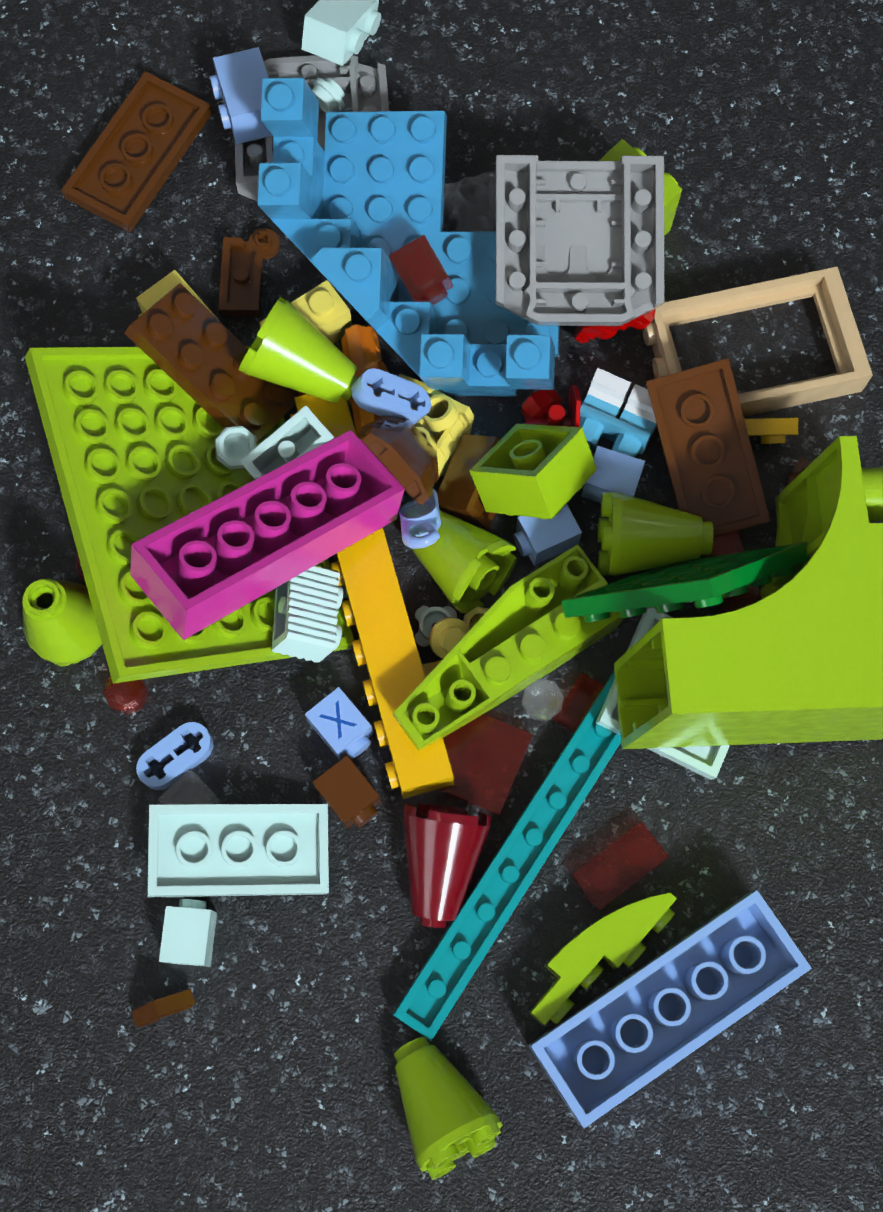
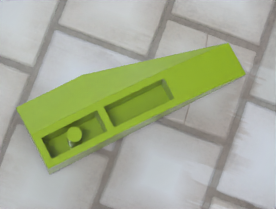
M578 544L510 586L394 711L393 716L418 751L519 693L619 626L624 619L620 618L619 612H610V618L585 623L584 616L565 618L562 600L608 584Z

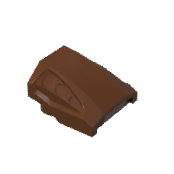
M382 415L370 426L360 440L405 488L408 495L422 506L432 496V487L439 479L437 451L410 420Z

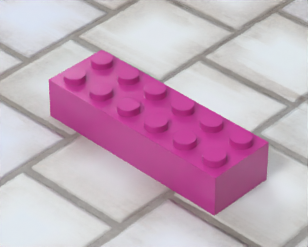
M350 430L132 543L130 575L178 635L185 640L395 521L405 488Z

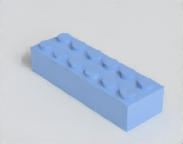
M758 890L743 896L538 1037L528 1046L577 1123L585 1128L812 968Z

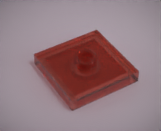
M484 714L443 737V741L454 776V785L438 790L500 816L533 734Z

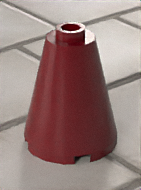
M405 803L403 821L411 911L413 915L420 917L419 924L423 926L446 928V922L454 921L460 910L491 826V815L479 811L478 816L466 815V809L423 803H418L417 809L412 804Z

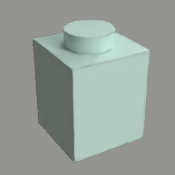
M180 899L179 907L166 906L159 962L211 967L217 913L206 909V901Z

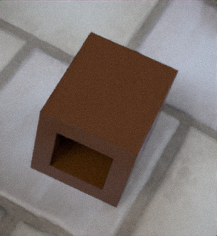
M345 756L312 782L317 792L346 829L353 824L360 828L379 813L375 807L381 803L380 796L348 756Z

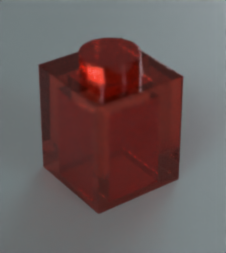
M425 235L389 255L390 260L415 302H431L432 305H435L447 297V290L454 287Z

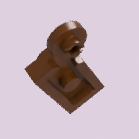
M268 228L257 229L250 235L248 242H245L241 237H223L218 306L220 317L260 318L264 260L275 257L280 249L279 237L273 230Z

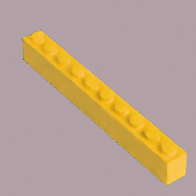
M308 394L294 397L297 412L307 406L334 438L350 430L356 435L347 400L343 397L340 398L337 404ZM382 527L336 553L338 561L330 564L332 570L339 571L340 573L338 586L346 587L349 600L342 601L341 604L347 627L356 625L359 639L352 641L358 666L366 664L370 679L362 681L369 706L377 704L381 720L374 722L380 747L389 746L393 760L385 763L391 789L400 787L402 797L405 799L454 785V776L443 738L418 751L393 716L394 711L425 679V674Z

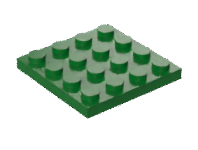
M800 542L705 557L648 569L562 600L565 618L584 616L585 623L610 618V612H619L620 618H627L647 612L646 608L656 607L657 613H665L684 608V603L694 602L695 608L717 605L723 602V598L747 593L750 587L769 584L773 582L772 578L795 573L794 565L811 558L807 556L806 546L808 543Z

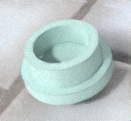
M317 78L313 82L314 88L312 91L319 100V108L324 113L341 112L345 108V103L342 99L345 94L335 81L330 78L326 81Z

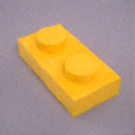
M798 418L744 419L748 436H760L761 444L786 443V435H798Z

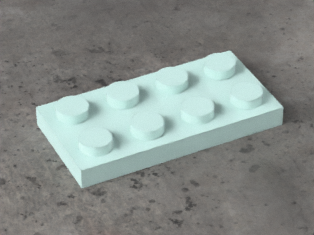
M328 804L149 805L147 897L324 895L329 893Z

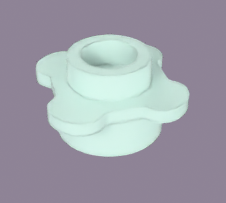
M450 606L443 608L420 607L415 613V618L419 622V631L415 635L416 643L421 647H428L430 645L429 636L432 625L443 618H457L456 611Z

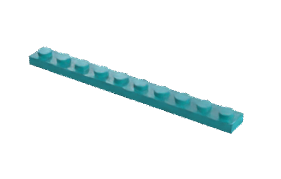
M614 671L465 900L456 919L451 922L392 1014L430 1041L434 1038L621 743L620 735L596 724V720L614 682Z

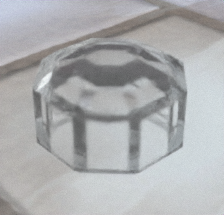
M537 679L524 689L521 706L530 719L547 722L561 712L564 694L555 681Z

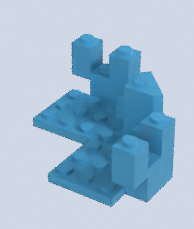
M262 78L261 122L274 137L273 163H259L258 206L431 390H439L447 396L517 397V389L554 390L555 357L559 356L560 326L535 325L495 305L496 232H443L447 127L445 111L326 112L324 152L317 142L319 100L304 78Z

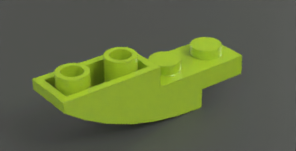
M666 893L640 900L603 917L579 933L545 965L558 979L529 1011V1014L541 1025H546L550 1019L555 1024L559 1023L574 1005L569 996L579 985L587 989L603 971V968L598 964L601 959L615 969L619 968L622 963L630 967L646 949V946L641 943L642 939L651 929L658 934L675 914L670 909V906L677 898L671 893Z

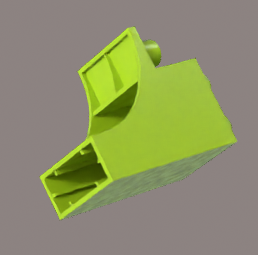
M839 436L775 497L777 517L775 546L807 542V556L811 557L809 560L794 565L795 573L772 578L773 582L763 585L752 605L714 616L661 619L614 663L622 749L883 739V523H869L870 521H883V467L861 468L857 436Z

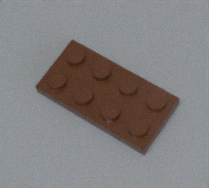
M145 71L61 189L64 198L131 233L212 115L211 104Z
M181 283L132 322L124 333L224 429L226 427L243 426L256 436V444L296 405L294 397L297 396L289 388L246 375L238 370L248 348Z
M729 358L645 381L679 510L700 516L703 521H711L713 523V537L771 522Z

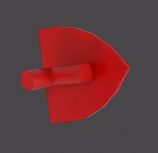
M571 385L567 398L568 418H564L565 409L561 405H553L549 409L548 418L525 419V424L580 427L581 399L577 385Z

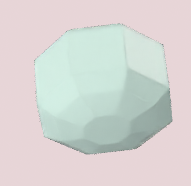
M243 426L226 427L215 441L217 460L230 470L244 468L240 461L257 447L256 436Z

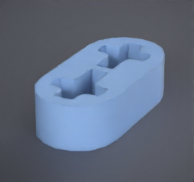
M372 368L366 370L353 383L351 388L355 403L365 411L378 416L384 415L407 419L413 425L422 419L431 408L430 397L423 387L380 369Z
M188 722L179 726L142 754L136 765L139 779L146 786L154 790H164L172 786L211 755L213 738L210 732L202 724L196 722ZM190 733L194 737L203 735V738L199 741L201 749L198 752L194 753L193 750L187 749L179 756L176 754L187 745L184 739L186 735ZM169 758H174L163 768L166 773L164 778L159 779L155 775L148 778L147 775L152 771L149 764L156 759L159 763H164Z

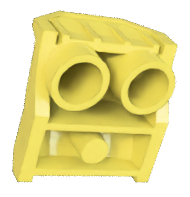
M399 374L398 377L423 387L430 397V411L414 426L437 451L438 474L441 477L447 472L462 434L470 435L474 414L470 407L450 398L441 391L431 390L424 382Z

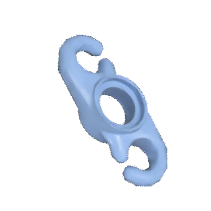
M433 488L432 496L422 506L412 499L407 492L403 495V505L399 509L401 535L404 545L411 549L430 546L440 538L438 532L441 525L437 492Z

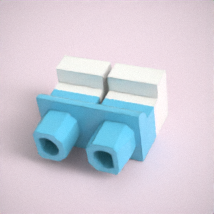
M597 368L589 391L580 408V427L583 428L590 450L594 451L600 437H603L615 443L612 448L613 451L636 457L638 453L643 454L657 428L646 388L634 385L627 404L618 419L617 417L626 401L631 382Z

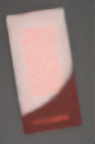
M581 673L552 719L574 733L604 686L586 674Z

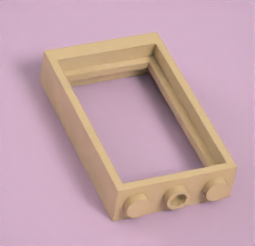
M838 267L664 302L662 306L656 308L652 323L642 329L645 344L647 346L652 345L655 358L652 360V367L656 379L682 371L669 327L813 297L837 373L738 394L744 417L862 392L873 374Z

